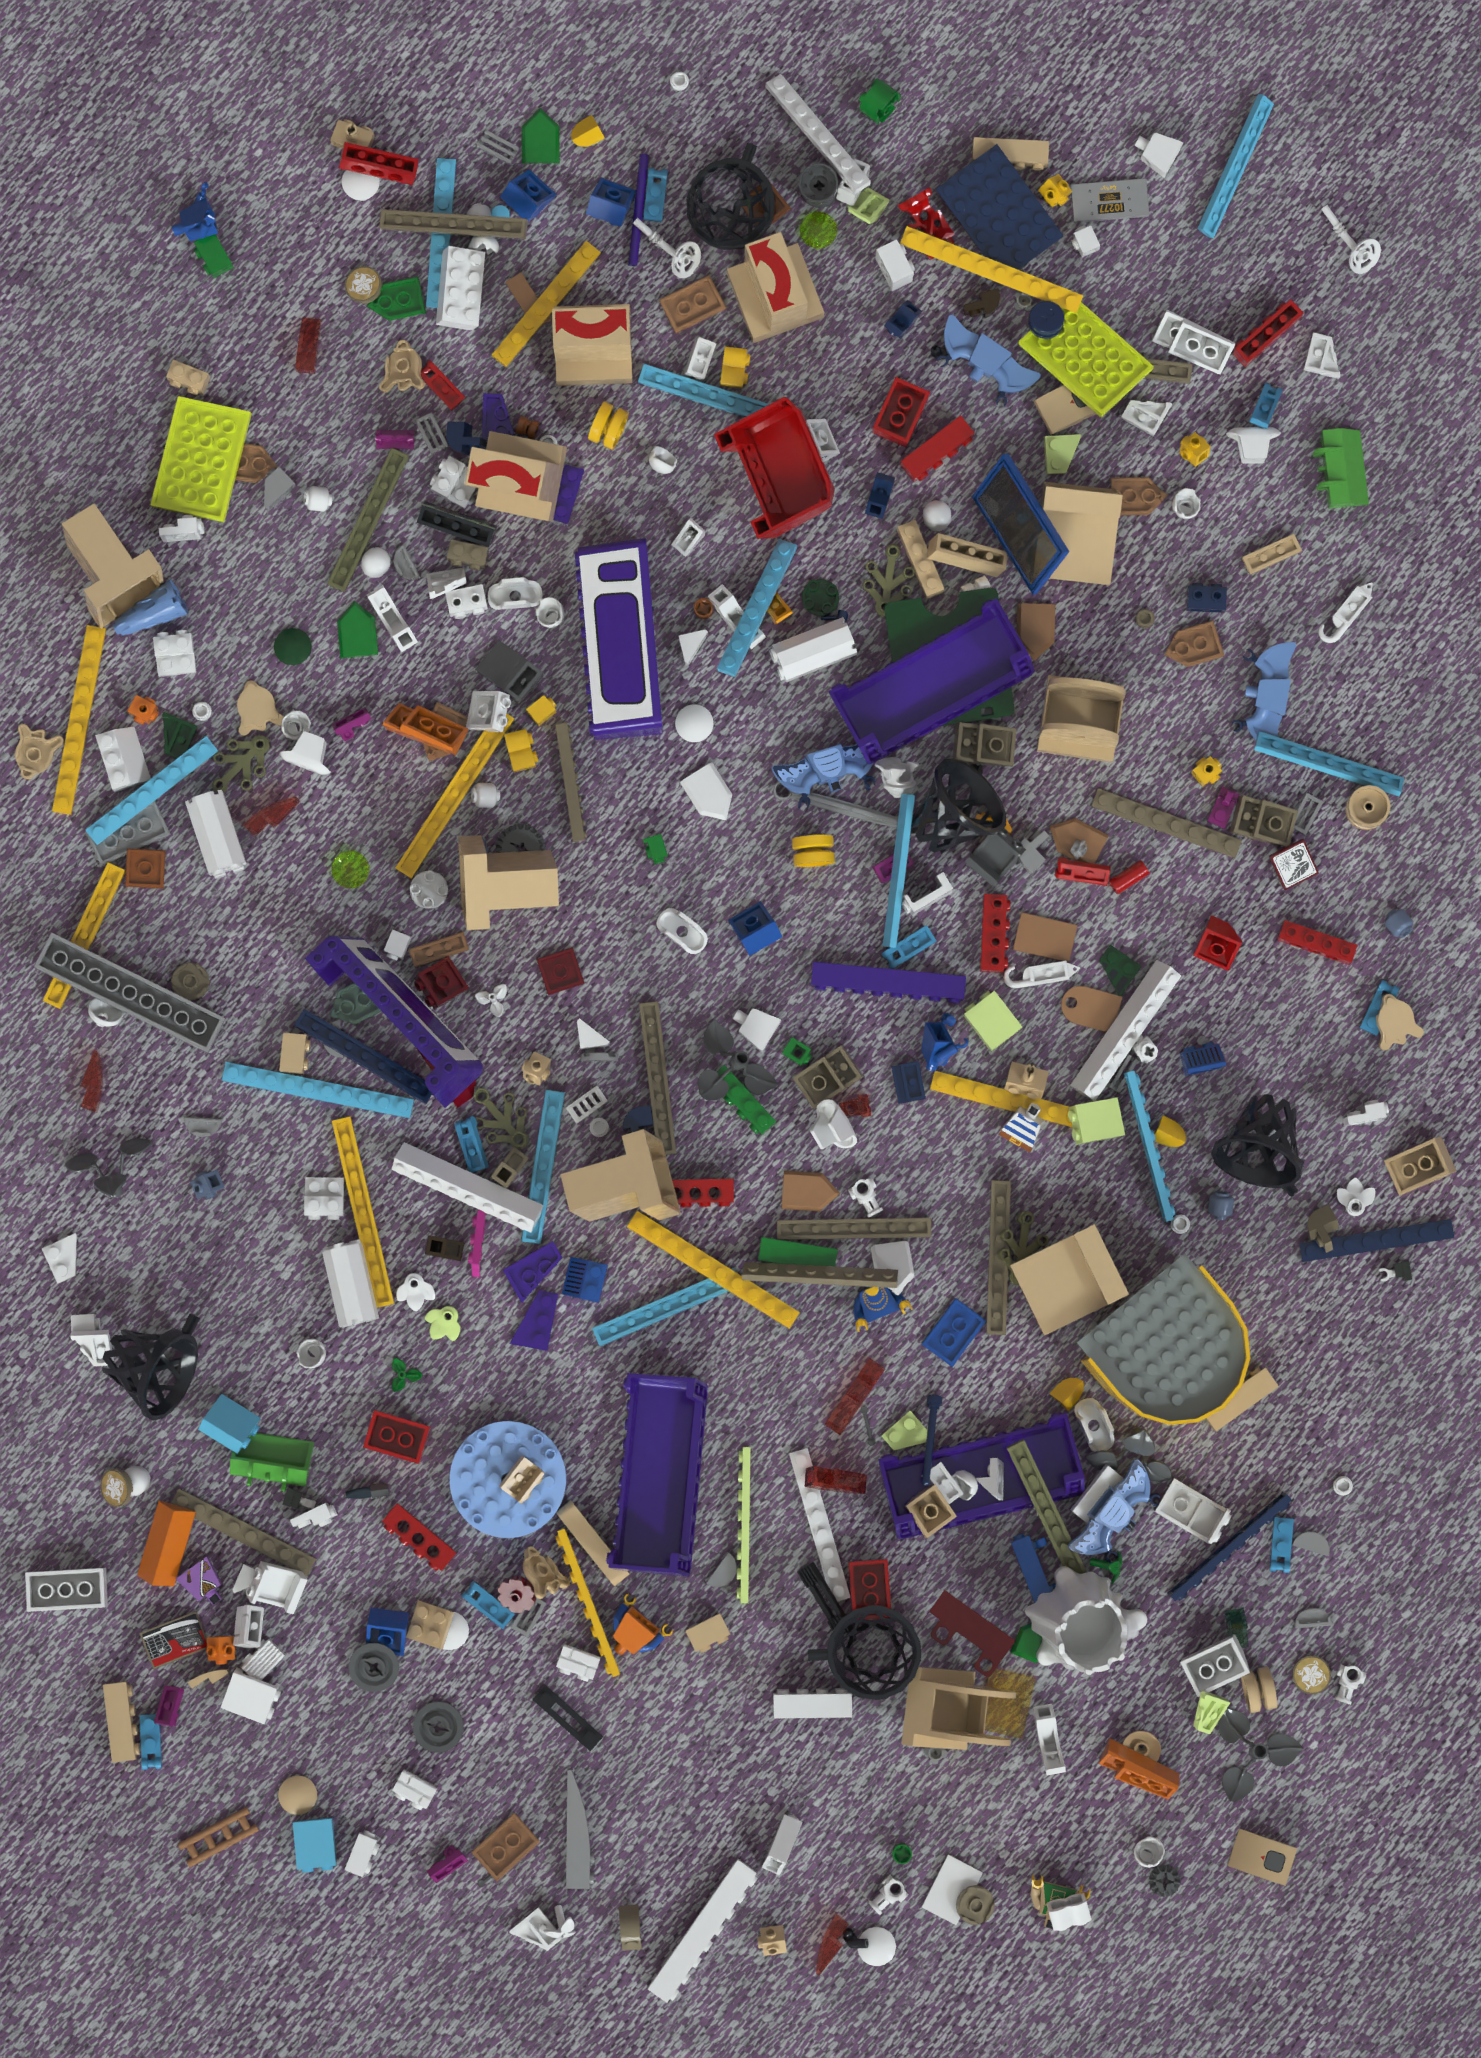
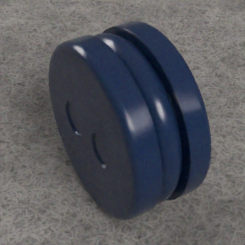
M1042 301L1033 306L1030 311L1028 325L1035 336L1042 339H1051L1061 332L1064 324V312L1058 304L1051 301Z

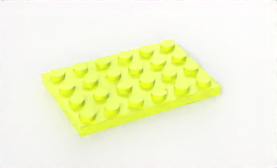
M1081 302L1077 313L1062 308L1064 324L1061 332L1056 337L1042 339L1035 336L1030 330L1019 340L1018 344L1102 418L1149 374L1154 366Z
M178 396L150 506L224 523L252 413L250 411Z

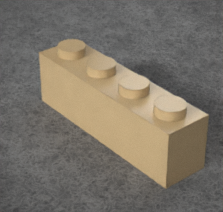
M973 138L972 162L998 144L1015 169L1022 170L1025 167H1032L1033 170L1040 171L1048 166L1049 141Z
M916 520L898 526V535L911 566L915 570V575L925 599L927 600L944 593V586L933 560L927 559L928 549Z
M940 533L936 534L929 541L927 559L993 577H998L1006 570V551Z
M1258 1367L1249 1373L1251 1377L1246 1381L1244 1380L1242 1387L1226 1407L1205 1418L1214 1432L1279 1387L1266 1368L1260 1369Z
M128 1681L104 1684L103 1691L112 1763L136 1760L137 1755H140L139 1743L135 1742L138 1728L137 1724H133L132 1717L136 1715L135 1705L131 1704L130 1697L133 1696V1687L129 1685Z

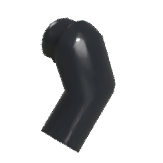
M938 345L932 346L930 350L931 355L936 359L939 356L948 355L946 349L938 347Z
M846 1928L843 1931V1939L850 1948H868V1939H858L851 1928Z

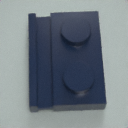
M919 1061L891 1066L898 1104L926 1099Z

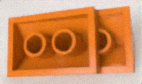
M398 703L382 724L386 730L455 756L468 732V728L419 705L412 709L401 703Z
M161 1500L158 1501L137 1576L152 1586H175L196 1511Z
M1109 1738L1098 1764L1115 1770L1114 1779L1169 1799L1178 1790L1180 1773Z

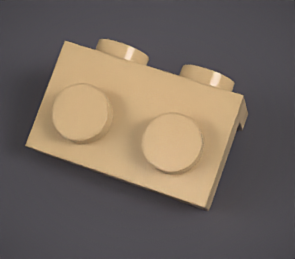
M522 1455L499 1484V1487L522 1504L523 1501L530 1497L533 1488L542 1481L545 1472Z

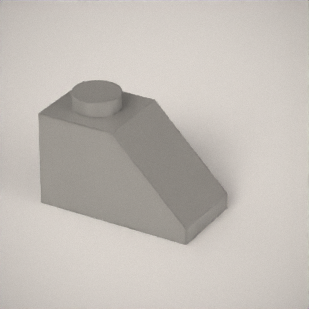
M280 467L271 469L266 475L264 507L268 512L296 487L295 483Z

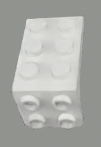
M1173 1478L1154 1511L1208 1544L1218 1541L1222 1534L1220 1532L1222 1525L1226 1526L1231 1519L1229 1514L1231 1510L1215 1503Z

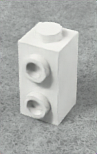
M367 1830L364 1833H359L345 1867L346 1871L361 1877L365 1873L369 1874L373 1864L370 1862L372 1855L376 1856L380 1847L377 1844L378 1839L375 1838L376 1834Z

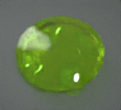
M813 212L807 215L800 226V234L804 243L817 250L831 245L836 239L838 232L834 219L823 212Z
M356 851L340 853L334 859L331 866L334 880L345 888L361 886L369 875L367 859Z

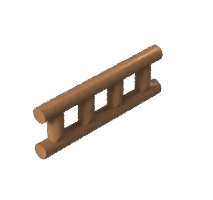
M246 1806L177 1843L180 1850L187 1848L191 1859L187 1860L188 1866L192 1867L258 1832L257 1825L254 1824L250 1827L245 1817L250 1814L248 1807ZM239 1820L243 1831L233 1836L228 1825ZM221 1829L226 1840L216 1845L211 1834ZM204 1838L209 1849L198 1854L194 1843Z

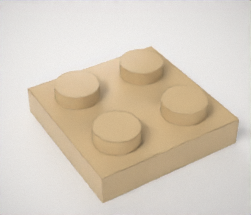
M418 1600L406 1638L443 1650L455 1612Z

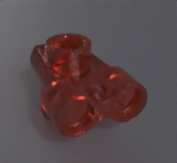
M867 1094L858 1095L856 1099H849L839 1103V1107L846 1116L861 1115L862 1118L871 1116ZM847 1106L852 1107V1112L847 1109Z

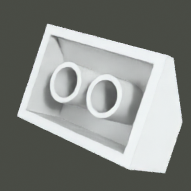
M135 727L113 729L95 735L114 792L146 783L151 779Z
M1235 1634L1184 1657L1180 1662L1197 1697H1200L1202 1690L1210 1692L1250 1673L1244 1651Z

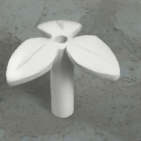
M505 984L497 985L493 989V993L490 994L487 991L478 992L475 994V999L483 1005L491 1002V1013L500 1017L503 1013V1005L497 999H502L506 996L507 986Z
M555 1906L554 1909L559 1928L557 1930H544V1933L552 1938H559L562 1935L563 1938L574 1935L576 1931L573 1930L574 1922L572 1918L568 1917L565 1920L562 1906Z

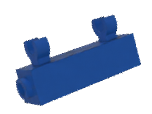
M1024 1533L1014 1536V1541L1010 1543L1033 1602L1036 1603L1038 1596L1042 1593L1052 1592L1056 1587V1583L1048 1585L1035 1549L1047 1545L1045 1538L1043 1537L1032 1542L1029 1535L1025 1536Z

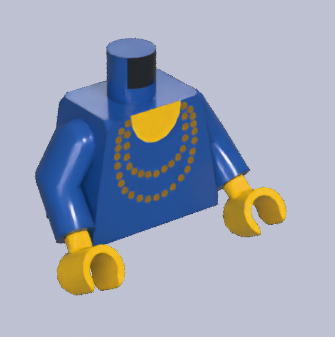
M865 1287L864 1291L858 1293L859 1296L855 1298L853 1314L856 1321V1330L860 1332V1326H865L866 1330H868L867 1323L898 1310L906 1314L904 1311L905 1307H910L911 1310L913 1308L902 1293L896 1295L891 1289L885 1287Z

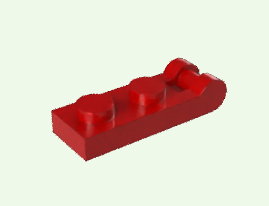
M429 360L421 370V377L427 386L452 411L466 398L439 368ZM432 371L434 375L429 378L427 374Z
M1059 857L1057 860L1058 868L1055 870L1054 876L1063 880L1107 886L1111 867Z

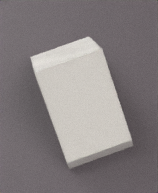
M690 518L671 545L686 557L705 536V530Z
M707 630L679 635L685 665L689 666L708 636Z
M580 1018L578 1019L577 1025L581 1050L606 1047L610 1044L606 1038Z
M243 1564L233 1587L234 1593L246 1589L252 1583L254 1567Z

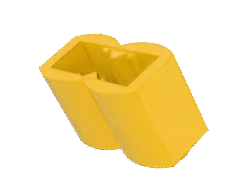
M725 347L720 386L743 389V384L747 385L748 373H745V366H749L750 355L747 354V349Z
M523 729L504 734L513 772L535 768L538 758L536 751L532 752L530 744H534L531 732L527 733V730Z

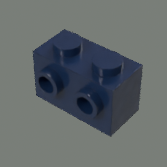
M1192 583V586L1189 585L1187 588L1186 611L1224 613L1226 611L1227 587H1222V584L1203 586V583Z

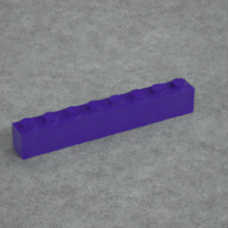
M813 962L811 986H814V990L818 991L834 988L833 992L845 993V990H853V994L863 995L864 991L872 992L873 996H883V993L891 994L893 998H902V995H908L913 1000L929 997V1001L940 1002L941 999H948V1003L959 1004L960 1000H964L966 976Z

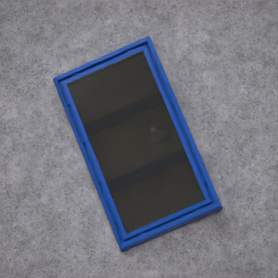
M1006 453L1001 456L972 495V498L1032 595H1036L1070 551L1012 458Z

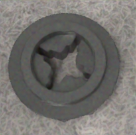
M1168 1865L1156 1867L1149 1877L1150 1888L1155 1894L1162 1897L1172 1896L1178 1891L1181 1883L1178 1872ZM1166 1873L1167 1879L1173 1882L1167 1883L1164 1890L1163 1884L1156 1880L1163 1879Z

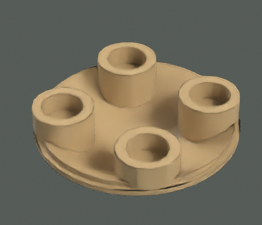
M292 1776L286 1779L280 1786L278 1793L279 1802L282 1808L290 1814H305L314 1807L317 1801L316 1787L307 1777Z

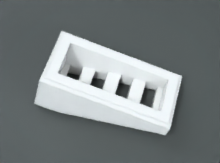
M595 1086L566 1107V1109L577 1124L608 1103V1100L599 1087ZM595 1093L601 1102L597 1103L592 1094ZM588 1097L594 1104V1107L592 1108L586 1101V1098ZM583 1102L588 1111L584 1112L579 1103ZM576 1106L582 1114L580 1117L576 1114L573 1107Z

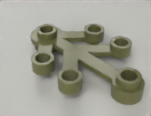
M896 544L888 545L885 550V555L888 558L885 578L877 569L876 562L869 561L866 564V571L871 573L882 587L883 596L881 597L876 591L872 580H865L863 589L869 592L875 600V610L881 617H885V610L881 608L883 604L901 601L912 594V588L909 585H904L901 588V592L890 598L893 589L915 575L914 568L909 566L893 580L895 561L901 553L899 546ZM894 548L897 553L891 554L889 550ZM873 564L875 569L869 570L868 565ZM911 570L913 574L908 576L905 572ZM871 583L872 588L867 589L865 584ZM908 588L910 593L904 594L903 589Z
M262 735L254 737L252 741L230 739L227 742V747L230 751L250 749L245 755H224L220 752L214 755L213 759L218 765L236 763L222 778H217L213 781L212 788L216 793H218L217 790H222L225 793L228 789V783L242 769L243 780L241 788L244 791H250L253 787L251 782V760L255 756L257 757V766L254 769L255 775L259 778L266 775L264 754L269 750L270 742ZM231 742L237 744L235 748H230ZM258 742H263L262 748L257 747ZM219 755L223 756V760L221 762L216 761V758ZM259 768H262L264 770L263 774L261 775L257 774V770ZM218 782L223 783V787L220 789L216 787ZM249 782L250 787L244 788L243 784Z
M484 1088L477 1089L474 1093L475 1101L479 1104H484L498 1121L484 1120L479 1117L476 1118V1121L482 1120L483 1126L476 1127L478 1129H505L509 1135H497L494 1132H490L486 1136L487 1141L490 1144L496 1142L510 1143L512 1147L518 1150L524 1149L529 1143V1137L524 1132L527 1110L524 1107H519L516 1110L518 1119L515 1130L511 1125L512 1103L515 1101L514 1095L506 1093L503 1096L505 1102L503 1116L489 1099V1092ZM480 1093H484L486 1095L484 1100H480L478 1098V1095ZM507 1095H511L513 1097L511 1102H507L505 1100V1097ZM520 1109L525 1111V1115L522 1117L518 1115ZM494 1134L496 1136L495 1141H489V1135ZM518 1136L523 1138V1142L520 1144L516 1143Z
M1021 1211L1017 1215V1221L1021 1225L1019 1245L1013 1239V1232L1011 1230L1004 1229L1000 1233L1001 1239L1006 1241L1017 1257L1016 1262L1028 1257L1040 1246H1046L1049 1242L1046 1235L1039 1234L1027 1246L1029 1226L1034 1221V1215L1030 1211ZM1027 1215L1029 1216L1028 1222L1025 1221ZM1006 1232L1009 1233V1237L1007 1239L1004 1236ZM1041 1237L1044 1238V1242L1042 1244L1040 1243ZM1002 1248L997 1253L998 1258L1003 1260L1010 1270V1282L1019 1286L1010 1265L1014 1264L1010 1258L1011 1253L1008 1249ZM1003 1251L1006 1252V1256L1004 1258L1002 1257Z

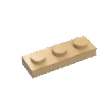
M1292 534L1243 556L1242 560L1249 575H1252L1302 552V549L1295 534Z

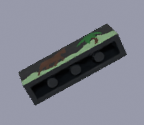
M426 501L422 504L417 519L419 524L486 547L492 544L497 525Z

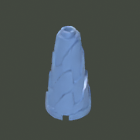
M171 579L151 591L148 596L135 603V606L122 613L119 618L114 620L113 628L115 632L122 636L129 635L187 615L189 613L184 599H181L180 591Z

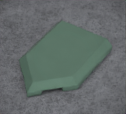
M352 983L338 990L330 1017L356 1025L382 1011L355 983Z

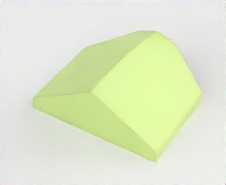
M867 187L859 194L854 206L847 204L848 212L871 224L879 219L889 203V199Z

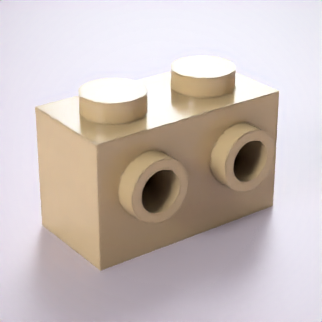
M176 360L172 361L166 376L171 386L176 388L181 386L194 395H198V393L204 395L210 381L209 373Z
M283 1033L280 1072L304 1074V1070H308L309 1059H306V1051H310L311 1040L308 1039L307 1035Z
M720 1613L685 1630L695 1652L700 1650L701 1653L711 1649L710 1645L716 1641L718 1645L727 1641V1636L730 1635Z

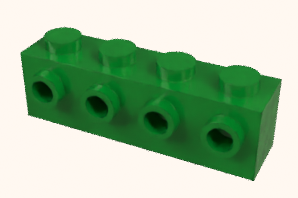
M723 1065L717 1073L721 1076L728 1068ZM731 1071L723 1078L729 1085L728 1092L723 1099L730 1106L734 1105L738 1109L736 1113L742 1120L747 1119L751 1123L749 1127L756 1135L758 1133L763 1135L776 1123V1120Z

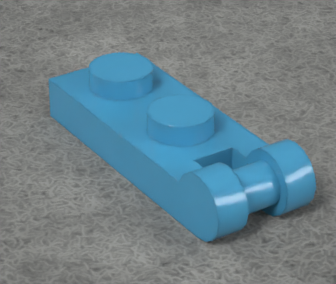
M649 168L643 220L662 222L668 169L659 171L655 170V168ZM654 178H661V183H653Z
M1267 382L1263 386L1249 421L1267 429L1283 391L1279 387L1277 389L1271 387V384Z
M926 925L897 943L896 948L891 947L881 955L884 959L888 960L890 969H894L937 941ZM896 951L901 956L897 960L893 956V953Z
M1381 980L1359 1027L1375 1036L1379 1033L1376 1015H1378L1381 1009L1382 992L1386 991L1396 997L1399 991V987L1391 986L1385 980Z
M474 1116L466 1118L465 1121L459 1120L455 1122V1129L465 1161L471 1173L489 1167Z
M1275 1517L1273 1521L1269 1569L1272 1572H1276V1570H1282L1283 1573L1290 1572L1294 1519ZM1277 1556L1284 1557V1563L1277 1562Z
M472 1581L469 1584V1589L466 1592L464 1591L461 1596L500 1628L504 1629L515 1613L511 1612L509 1608L503 1607L499 1600L475 1581ZM476 1591L481 1594L477 1600L472 1597Z
M156 1714L139 1715L142 1770H148L149 1767L162 1769L160 1725L154 1723ZM155 1753V1759L148 1760V1754Z

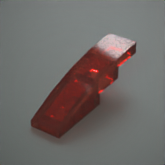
M869 1358L824 1425L841 1435L885 1371V1368Z

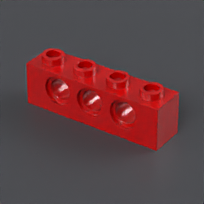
M344 142L339 169L413 185L419 159Z
M1287 920L1282 922L1277 941L1347 965L1352 963L1358 946L1357 944Z
M734 1179L672 1180L674 1188L682 1192L681 1197L677 1199L680 1207H692L691 1203H699V1207H711V1203H718L719 1207H728L730 1203H734ZM693 1188H698L701 1191V1195L697 1199L692 1198L689 1194ZM711 1188L719 1189L720 1195L718 1198H711L709 1196Z
M399 1503L392 1508L382 1521L385 1524L383 1527L391 1534L395 1532L400 1536L398 1540L405 1546L410 1544L414 1548L413 1552L418 1557L428 1559L430 1561L428 1565L435 1571L438 1569L443 1571L457 1554L454 1549ZM402 1520L407 1521L409 1524V1528L405 1532H402L398 1527L399 1522ZM416 1533H421L424 1537L421 1544H416L413 1540V1536ZM431 1545H435L439 1549V1553L435 1557L430 1556L428 1553V1548Z

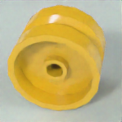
M604 401L593 421L588 440L599 443L604 436L603 446L613 450L623 434L629 412L619 408L613 415V405Z
M806 835L792 838V849L800 852L793 856L794 866L816 867L835 864V853L827 850L834 846L833 836Z

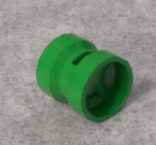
M899 1843L894 1846L892 1856L897 1863L906 1864L911 1860L912 1852L908 1845Z

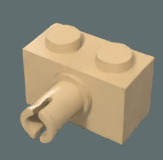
M338 119L330 141L333 146L341 149L344 142L371 148L375 135L372 129L366 126L358 127L350 120L344 119V121Z
M1012 1061L1004 1090H1008L1012 1094H1023L1031 1099H1041L1049 1071L1036 1068L1034 1065L1031 1067V1064L1024 1065Z

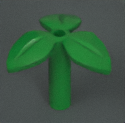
M398 1358L393 1359L392 1369L398 1373V1377L392 1381L393 1392L401 1391L406 1386V1378L411 1382H417L422 1378L423 1375L418 1369L412 1368L405 1372V1362Z
M1117 1551L1118 1558L1114 1562L1095 1558L1090 1560L1091 1566L1108 1569L1114 1574L1110 1584H1113L1118 1579L1121 1572L1120 1568L1122 1567L1123 1560L1120 1551Z

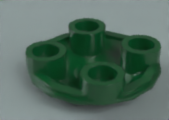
M825 579L809 581L802 592L804 608L815 616H825L832 613L839 603L837 587Z
M285 629L275 639V655L286 665L294 666L301 664L311 654L312 645L310 638L300 629Z

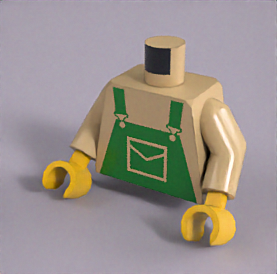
M1032 1875L1030 1896L1034 1908L1039 1910V1914L1046 1915L1044 1927L1053 1929L1047 1903L1055 1899L1067 1898L1078 1894V1890L1043 1881L1042 1875L1040 1880H1035L1034 1875ZM1081 1885L1079 1888V1893H1084L1085 1898L1087 1900L1090 1896L1091 1889H1089L1088 1892H1083V1885Z

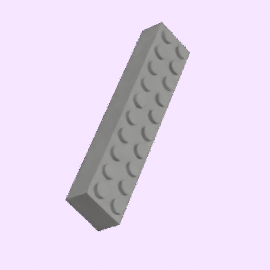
M52 932L34 966L35 969L208 1054L226 1020L224 1017Z

